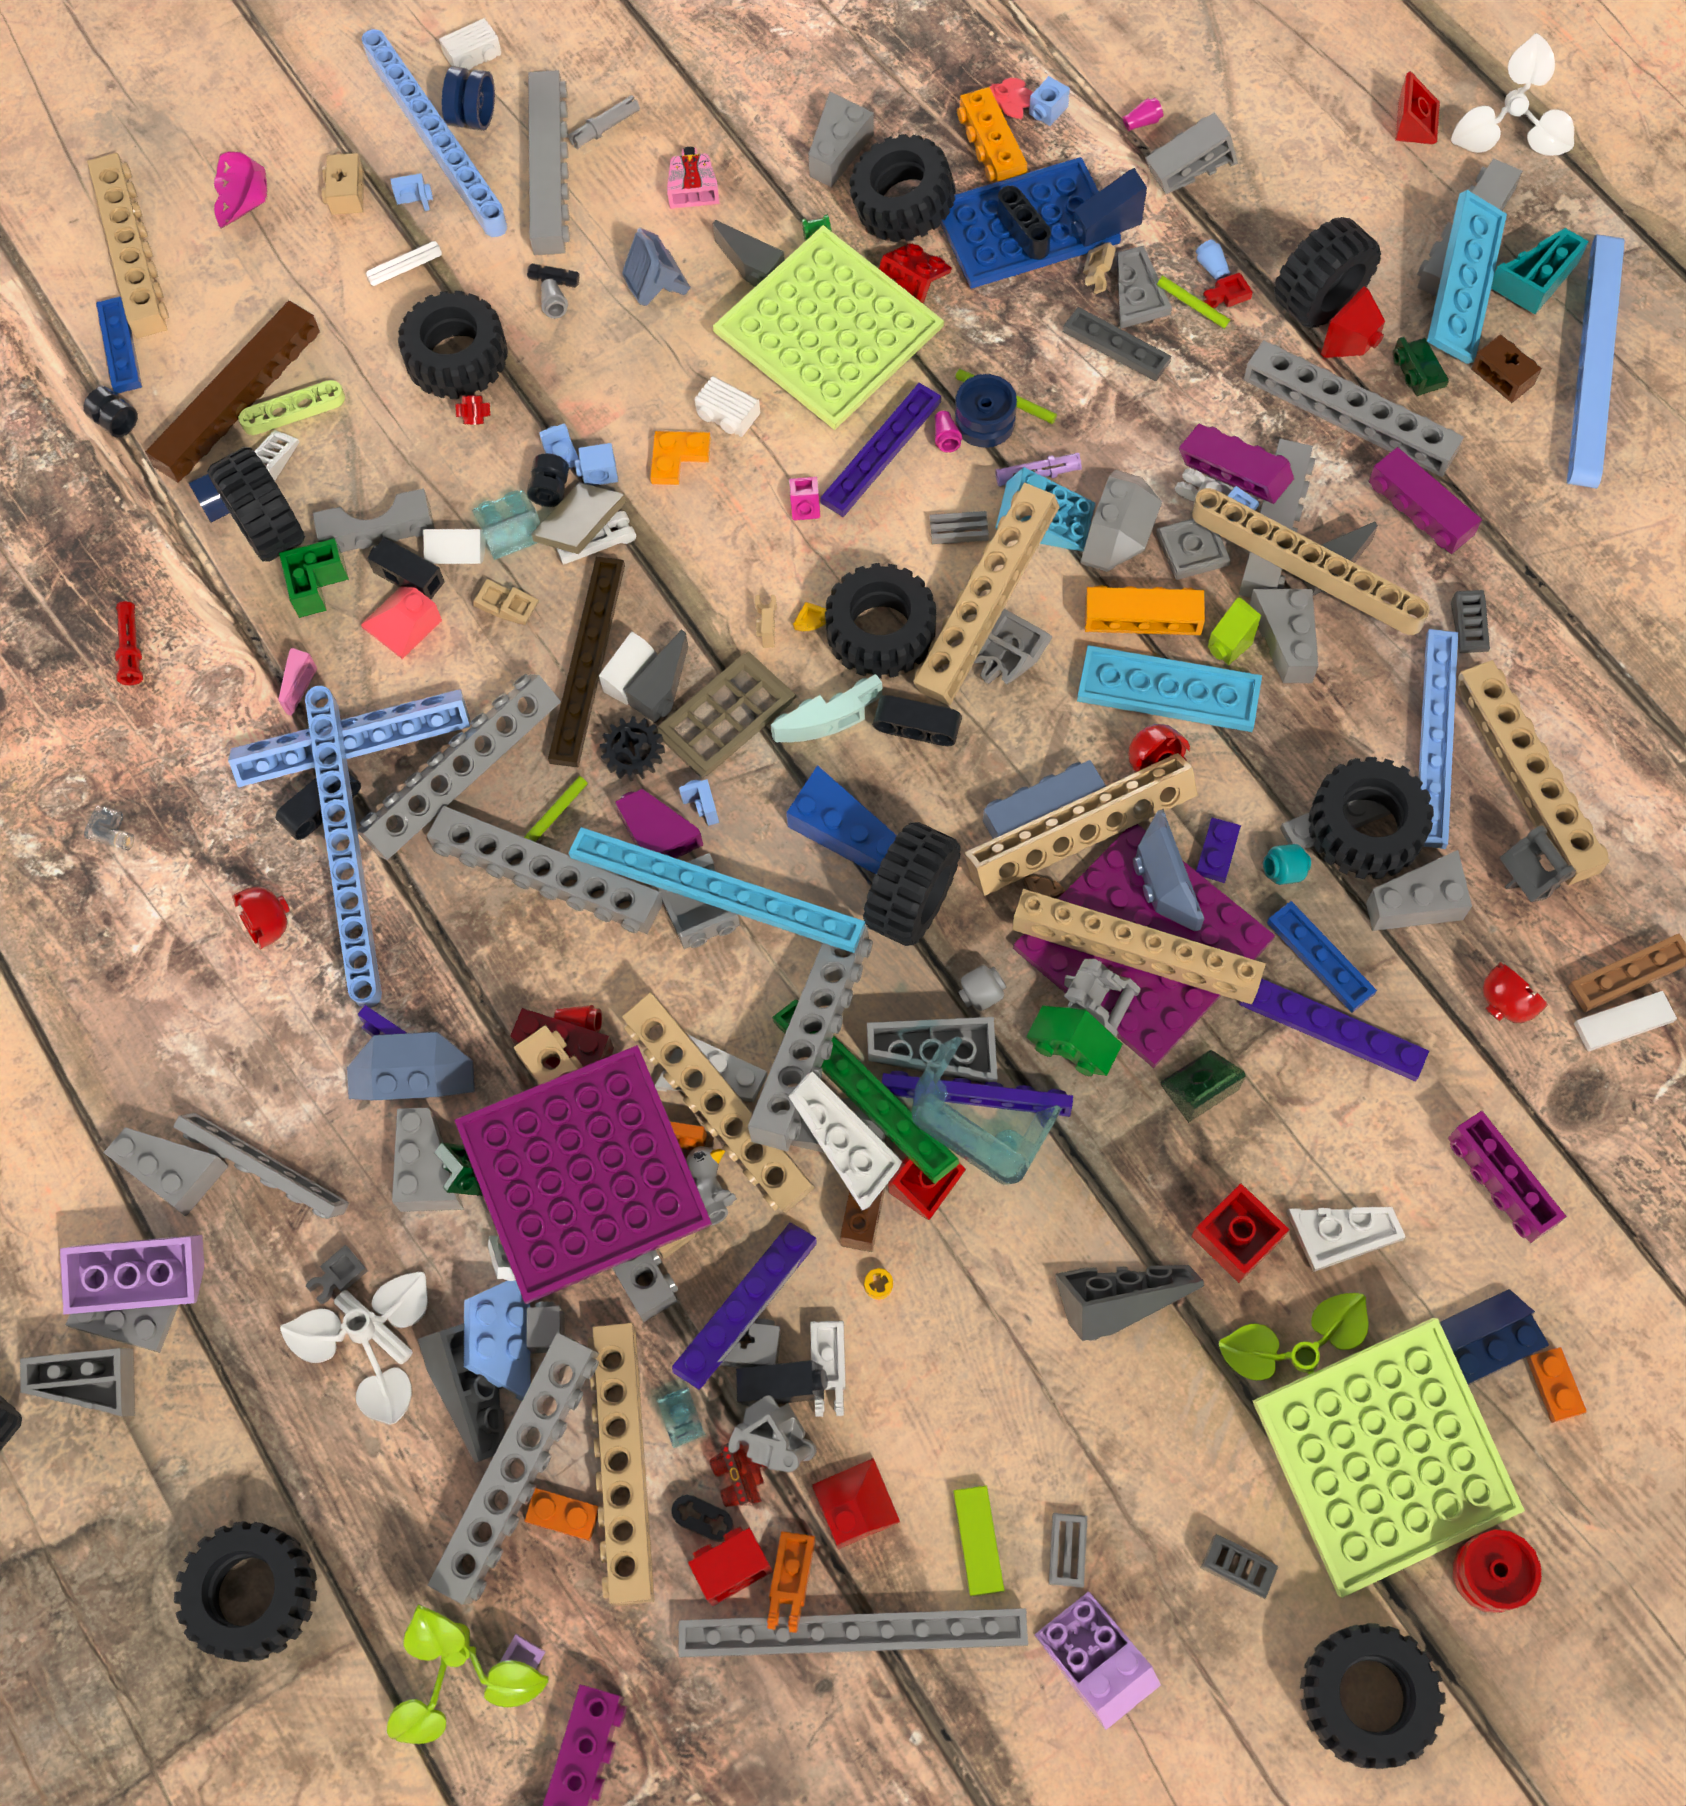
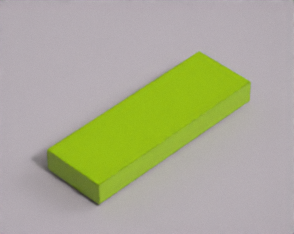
M987 1485L953 1490L970 1597L1004 1592Z

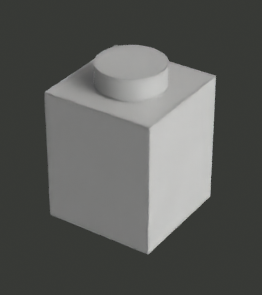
M538 1302L536 1307L527 1308V1348L532 1354L547 1353L557 1332L564 1335V1311L560 1306H556L555 1302Z

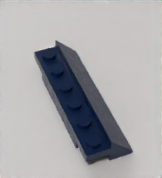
M1510 1289L1440 1321L1468 1386L1549 1346L1532 1316L1535 1311Z

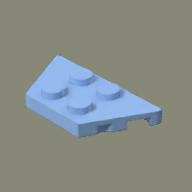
M515 1280L505 1281L464 1300V1367L476 1375H483L488 1382L498 1388L503 1386L516 1394L515 1398L522 1401L531 1384L530 1351L527 1348V1308H530V1303H524Z

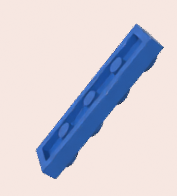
M121 296L96 302L111 385L114 392L118 394L142 388L132 331L127 322Z
M1292 901L1268 919L1267 924L1351 1013L1375 995L1377 990Z

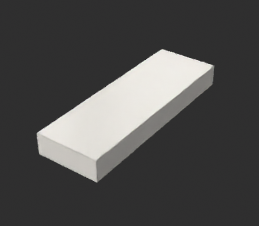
M1660 991L1579 1019L1574 1025L1589 1052L1673 1023L1677 1017L1664 992Z

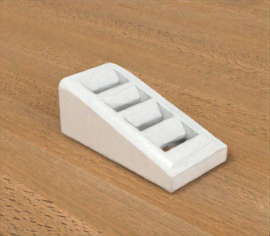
M274 430L255 450L261 461L267 464L265 467L274 480L277 479L298 446L299 439ZM280 440L287 444L283 446L281 444H278L277 441ZM275 448L280 451L277 453L275 451H272V449Z

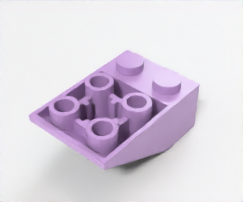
M1089 1591L1034 1634L1105 1730L1161 1686L1150 1663Z

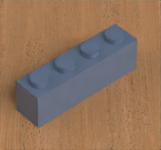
M1091 760L1082 764L1076 762L1056 776L1051 774L1040 780L1039 784L1030 788L1022 787L1004 800L996 799L990 802L984 808L983 823L992 839H995L1106 787Z

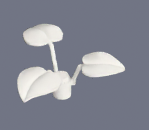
M1535 33L1528 41L1512 54L1508 63V73L1511 79L1517 84L1526 83V85L1508 93L1505 98V107L1502 108L1501 113L1496 119L1494 110L1490 106H1478L1466 113L1453 131L1451 137L1453 144L1476 153L1490 150L1500 138L1501 132L1497 123L1501 122L1505 114L1509 112L1513 116L1525 114L1536 125L1528 132L1527 140L1531 148L1539 154L1548 156L1560 155L1573 148L1574 125L1571 117L1566 112L1559 109L1549 110L1542 115L1539 121L1528 109L1529 101L1524 92L1530 88L1531 83L1537 86L1546 84L1551 79L1555 69L1552 49L1540 34Z
M424 1272L409 1273L394 1278L382 1285L376 1291L372 1300L374 1311L382 1316H377L373 1312L368 1314L365 1310L357 1308L350 1310L344 1316L343 1323L341 1324L340 1319L333 1311L315 1309L304 1313L291 1322L281 1325L282 1336L294 1354L311 1363H320L331 1359L336 1352V1342L343 1341L346 1333L353 1342L362 1343L376 1376L365 1378L358 1386L356 1392L357 1405L368 1418L388 1425L395 1424L403 1417L409 1407L412 1396L411 1382L406 1373L397 1367L390 1368L382 1373L369 1340L375 1332L373 1322L383 1323L388 1319L394 1327L405 1328L414 1325L424 1316L428 1304L426 1276Z

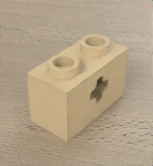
M359 154L327 155L326 167L322 169L323 179L326 183V187L322 188L324 204H328L332 215L363 213L364 169Z

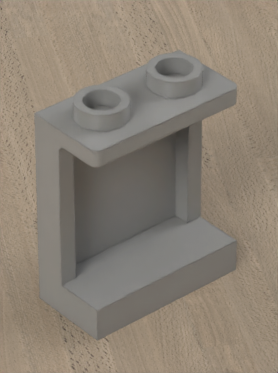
M710 853L688 861V863L716 872ZM656 887L657 891L661 894L662 902L684 949L700 947L708 939L717 935H728L736 927L740 926L739 917L736 913Z

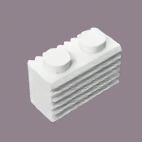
M485 18L439 38L443 55L451 66L464 67L471 70L474 66L487 62V60H493L497 55H501L497 34H495Z
M711 376L708 383L705 384L698 396L695 397L696 411L699 417L706 422H715L728 434L734 433L742 437L760 415L758 399L714 376Z

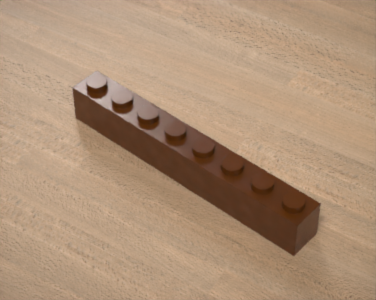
M288 300L145 451L153 467L178 483L188 475L202 457L210 452L217 441L228 433L232 425L239 419L240 412L250 407L258 398L262 397L265 390L282 375V372L291 362L295 361L306 346L316 339L320 330L314 315Z

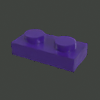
M1211 818L1196 872L1204 878L1225 883L1241 825Z
M366 1005L357 1014L364 1024L361 1028L372 1037L374 1035L407 1033Z

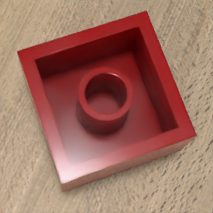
M1240 1183L1195 1228L1191 1237L1240 1283L1284 1239L1290 1229Z
M742 1526L731 1530L723 1536L725 1542L716 1547H712L711 1544L701 1547L692 1554L694 1559L688 1562L706 1600L712 1606L719 1604L773 1573L750 1527L743 1530Z

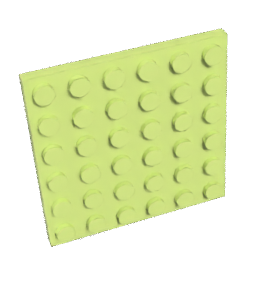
M823 225L713 325V332L835 430L943 328L944 320Z
M1438 1318L1427 1320L1252 1401L1336 1593L1341 1598L1525 1511Z

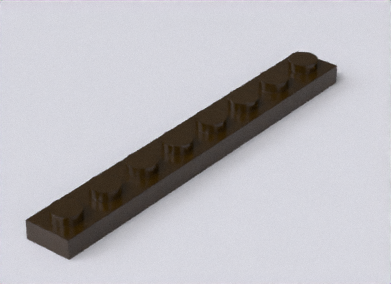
M597 556L595 558L548 756L550 764L579 768L625 569L624 560Z

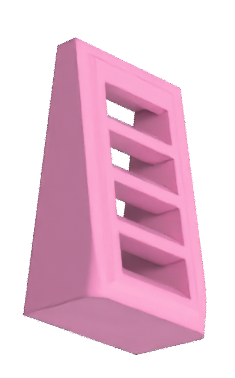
M291 648L288 654L278 699L285 713L290 716L295 712L317 671V667L310 654Z

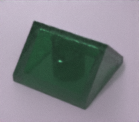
M1210 1049L1162 1080L1160 1084L1189 1123L1240 1090L1246 1074L1242 1069Z

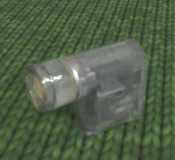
M97 806L94 809L84 831L86 839L127 851L131 849L134 843V835L132 833L119 830L123 821V812Z

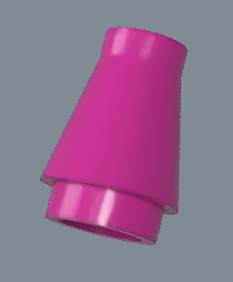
M1154 97L1144 100L1130 113L1123 116L1122 119L1126 129L1131 131L1158 123L1164 114L1161 104Z
M940 411L935 415V444L942 452H954L961 445L962 434L951 418V414L948 411Z

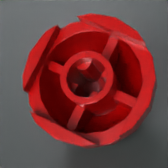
M1153 724L1139 731L1133 738L1129 746V762L1136 773L1177 753L1187 761L1184 755L1186 749L1190 752V745L1188 740L1171 726Z
M251 887L232 896L235 907L239 905L242 907L243 911H241L239 916L254 943H258L260 950L280 939L286 931L288 924L286 913L290 912V908L282 895L276 897L267 888Z
M1501 962L1485 978L1482 987L1483 996L1489 1004L1485 1009L1499 1022L1505 1018L1512 1023H1524L1538 1016L1548 1006L1547 1002L1538 992L1535 995L1532 994L1533 990L1522 977Z

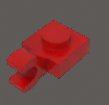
M1239 272L1217 280L1214 289H1208L1203 292L1206 298L1203 302L1214 309L1224 302L1228 308L1250 300L1253 291Z

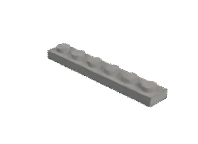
M196 1113L179 1115L174 1124V1128L183 1132V1137L187 1140L202 1143L209 1147L208 1151L211 1154L233 1161L235 1168L255 1174L260 1177L262 1184L271 1188H279L286 1192L288 1199L296 1203L308 1205L313 1208L312 1212L321 1218L329 1219L342 1215L349 1205V1202Z

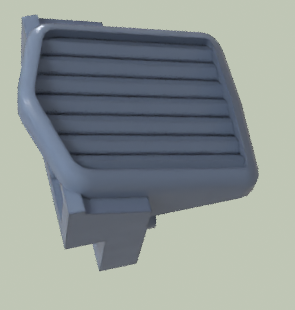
M639 228L634 236L622 272L629 290L638 303L643 306H647L663 288L669 292L674 291L685 295L691 287L670 251L665 248L657 234Z

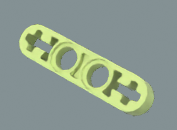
M324 381L247 407L240 412L239 422L247 434H261L335 409L344 403L345 394L342 386L337 381ZM334 392V396L329 397L328 393ZM319 396L321 401L318 402L316 397ZM304 399L312 400L308 407L298 406ZM277 408L286 409L285 413L281 416L272 415L273 411ZM263 414H267L268 419H265ZM252 418H255L254 423H251L250 421Z

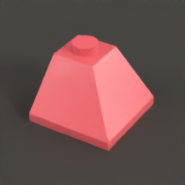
M400 586L361 624V627L403 659L442 619L435 602L415 587Z

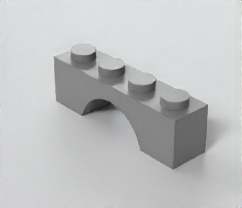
M424 488L396 494L391 508L385 514L375 519H355L346 514L341 507L313 513L318 543L335 538L342 553L377 545L384 537L392 542H396L404 538L423 536V529H435L430 503Z

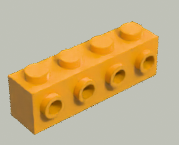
M990 87L960 95V107L957 108V116L960 123H964L966 126L969 142H973L975 145L978 161L983 162L985 166L987 180L996 183L1026 174L1027 162Z
M1103 585L1087 587L1085 598V632L1201 635L1205 622L1204 590H1195L1193 588L1179 590L1163 587L1144 589L1133 586L1108 588Z

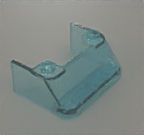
M957 1036L938 1047L919 1079L914 1091L912 1120L918 1128L1000 1184H1015L1025 1176L1062 1108L1056 1105L1037 1112L1024 1136L1013 1130L1001 1131L995 1137L944 1103L947 1097V1089L940 1078L963 1041Z

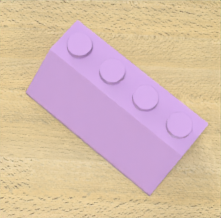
M180 1236L60 1248L63 1315L196 1303L204 1271L203 1236Z

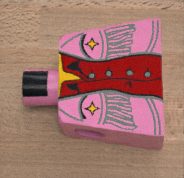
M685 147L682 150V156L671 158L667 184L670 209L720 204L717 181L709 156L707 154H698L695 147Z

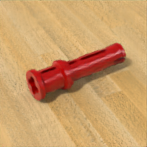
M123 601L116 605L119 648L115 652V659L119 666L116 680L120 684L130 686L137 685L143 681V673L140 671L139 664L142 660V653L137 648L135 604ZM126 624L128 626V636L126 632Z

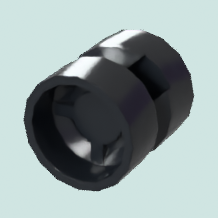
M98 387L89 393L85 399L83 408L86 416L96 424H99L113 437H123L135 427L138 420L136 409L123 399H120V396L111 389Z
M545 453L537 455L532 465L527 497L540 506L556 507L564 497L565 483L569 473L568 462L555 454Z

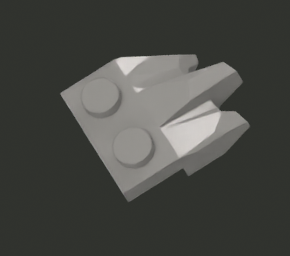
M1003 609L974 663L986 662L980 674L985 683L990 684L1002 674V680L1008 685L1039 660L1051 641L1052 636L1012 612Z

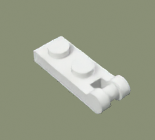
M625 511L617 512L580 554L556 548L563 565L620 543L628 544L633 542L637 535L633 527L628 524L629 518ZM614 527L618 528V530L611 532L610 530Z

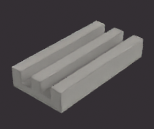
M986 511L930 515L932 544L989 540ZM982 529V531L964 532L965 530ZM943 531H953V532H954V533H941V534H937V532H943Z
M1053 1513L1049 1585L1084 1588L1087 1516ZM1060 1521L1066 1522L1063 1578L1057 1577ZM1073 1522L1079 1523L1077 1579L1070 1578Z

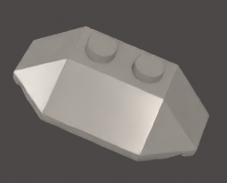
M1116 469L1109 476L1091 523L1080 564L1108 572L1115 568L1116 565L1126 562L1145 551L1162 501L1142 477Z

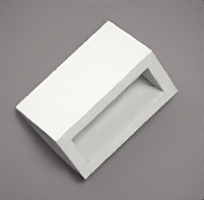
M423 529L425 560L433 564H481L483 562L486 544V533L483 530Z
M632 631L599 675L603 692L628 705L625 690L657 657L655 650Z

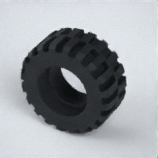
M907 134L898 135V138L893 139L890 136L885 138L884 142L880 144L877 142L872 145L869 152L865 151L859 158L860 163L856 162L849 182L850 194L862 225H865L868 232L873 235L876 234L877 238L883 240L889 238L891 242H900V239H905L908 242L913 241L914 237L921 236L922 238L928 235L929 230H935L941 225L940 221L947 218L950 213L949 208H952L954 205L956 188L947 157H945L944 151L935 145V142L927 138L923 140L922 136L918 135L908 137ZM906 180L921 181L908 194L899 197L884 196L897 183Z
M1333 218L1330 222L1321 224L1320 228L1313 230L1305 240L1300 242L1298 248L1287 258L1288 261L1279 271L1280 275L1276 278V286L1274 287L1276 301L1304 327L1317 328L1320 325L1329 323L1363 286H1368L1372 275H1375L1378 269L1377 265L1381 260L1378 242L1350 218Z
M443 291L438 296L433 297L432 294L425 297L424 302H417L412 307L413 311L407 312L403 318L404 323H401L399 327L398 346L411 380L426 393L431 394L433 392L436 397L444 398L449 396L450 399H459V396L474 395V392L478 390L482 392L487 389V384L490 382L493 384L499 377L498 372L501 373L504 370L508 350L499 316L491 308V305L483 299L480 300L479 296L471 293L465 295L463 291H455V293ZM453 336H467L474 339L467 348L457 353L439 354L432 351L438 343Z
M242 447L210 465L207 472L213 485L260 560L270 562L279 557V553L289 551L303 543L305 535L294 512L268 469L251 447Z
M880 563L871 564L870 568H865L864 566L855 568L854 574L848 572L841 577V584L839 582L835 583L831 589V595L827 598L825 620L828 644L832 647V653L836 659H842L843 666L849 670H852L853 667L856 668V674L866 676L867 673L876 674L882 679V675L889 674V677L892 678L899 676V671L904 670L907 673L913 670L915 662L921 664L926 658V652H928L936 634V603L933 601V594L930 588L925 587V581L919 576L914 578L912 571L907 568L899 570L897 565L888 563V567L880 566ZM874 607L895 609L908 620L901 629L887 635L867 633L854 623L855 619L862 612Z
M1366 757L1364 762H1361L1360 758L1349 760L1347 766L1340 764L1333 769L1332 774L1326 775L1313 800L1308 821L1311 823L1309 827L1310 837L1312 839L1316 838L1314 847L1318 853L1324 852L1326 854L1324 860L1330 866L1335 863L1340 866V872L1346 875L1348 871L1356 873V878L1365 879L1367 875H1372L1373 879H1382L1386 872L1391 876L1399 873L1403 867H1408L1416 856L1419 855L1432 829L1433 823L1431 820L1434 816V809L1429 804L1431 797L1428 790L1421 789L1423 782L1418 776L1411 777L1409 775L1410 770L1405 766L1396 767L1393 765L1394 761L1386 758L1384 762L1377 761V757ZM1355 800L1375 801L1391 812L1397 823L1398 830L1384 837H1372L1362 834L1349 824L1344 815L1343 806Z
M920 822L906 825L888 848L887 854L882 859L878 872L872 881L871 889H869L867 895V902L864 905L863 919L866 926L870 930L904 946L918 943L919 939H922L926 930L931 926L935 916H937L953 882L961 855V847L957 840Z
M242 1521L234 1522L231 1528L224 1525L215 1529L214 1537L204 1536L197 1543L200 1547L197 1553H188L184 1559L189 1564L185 1573L178 1572L176 1582L182 1583L181 1591L174 1592V1603L181 1605V1610L176 1613L178 1623L187 1627L184 1634L189 1641L196 1642L198 1644L197 1648L204 1653L237 1662L267 1659L270 1653H280L286 1649V1642L289 1639L296 1640L303 1632L299 1628L303 1621L309 1622L313 1612L308 1611L310 1601L316 1602L317 1591L312 1589V1582L317 1581L316 1571L309 1566L312 1559L307 1551L300 1548L301 1543L294 1537L264 1523L254 1522L250 1524ZM248 1558H257L266 1562L272 1570L275 1583L272 1601L264 1614L253 1623L245 1626L234 1625L224 1618L220 1609L219 1591L226 1574L237 1563Z
M1367 1623L1339 1630L1331 1634L1326 1640L1321 1641L1314 1648L1315 1653L1313 1656L1308 1657L1304 1666L1307 1670L1305 1676L1301 1677L1300 1688L1304 1689V1699H1300L1302 1711L1306 1710L1309 1720L1306 1721L1311 1732L1315 1731L1320 1738L1318 1742L1325 1749H1330L1335 1753L1336 1758L1343 1762H1350L1356 1767L1386 1769L1405 1765L1409 1760L1417 1759L1424 1754L1423 1749L1427 1745H1432L1437 1738L1436 1733H1434L1437 1726H1442L1445 1715L1440 1713L1441 1704H1446L1445 1692H1440L1438 1682L1443 1681L1439 1670L1433 1671L1430 1665L1433 1659L1427 1651H1420L1417 1647L1418 1641L1410 1635H1401L1399 1629ZM1376 1661L1382 1663L1392 1671L1401 1686L1403 1694L1402 1712L1399 1720L1387 1730L1371 1732L1361 1729L1349 1719L1343 1709L1340 1698L1341 1680L1344 1673L1357 1662Z

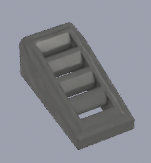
M1484 590L1457 591L1452 598L1451 608L1455 631L1458 632L1459 653L1489 652L1490 642ZM1476 614V617H1464V615ZM1465 626H1478V628L1465 629ZM1480 636V640L1466 641V637Z
M1215 1534L1201 1569L1266 1599L1278 1566L1242 1546ZM1221 1549H1224L1228 1552L1222 1567H1220L1216 1562ZM1235 1554L1240 1557L1235 1572L1232 1573L1228 1570ZM1248 1560L1253 1565L1247 1580L1241 1578V1575ZM1259 1567H1262L1266 1571L1258 1587L1253 1582Z

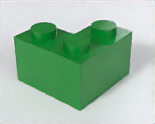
M336 539L279 553L290 602L298 617L301 618L327 611L321 587L349 580L344 557Z
M1042 1005L1026 1036L1035 1045V1050L1046 1057L1059 1055L1069 1059L1076 1065L1075 1069L1078 1072L1092 1077L1093 1074L1107 1076L1123 1045L1087 1010Z

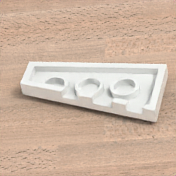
M812 1071L805 1076L788 1097L863 1211L880 1194L900 1168L902 1161Z

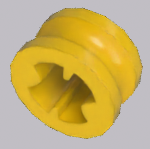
M876 1268L871 1270L866 1275L864 1281L866 1293L873 1299L880 1300L886 1298L892 1292L893 1278L885 1269ZM878 1275L880 1280L884 1277L888 1281L884 1285V1291L880 1293L877 1292V1288L874 1291L870 1288V1285L873 1284V1277Z

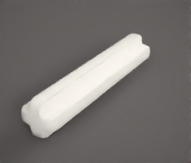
M432 241L367 270V279L372 286L380 284L442 255L441 249L436 241Z
M347 1290L342 1291L334 1300L335 1305L345 1314L357 1308L365 1310L368 1314L370 1313ZM373 1322L375 1332L372 1339L399 1364H404L411 1357L412 1350L383 1323Z

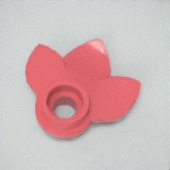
M1007 78L1002 83L992 84L990 89L1000 109L1010 117L1022 119V108L1030 107V96L1033 93L1030 89L1025 88V82L1018 78Z

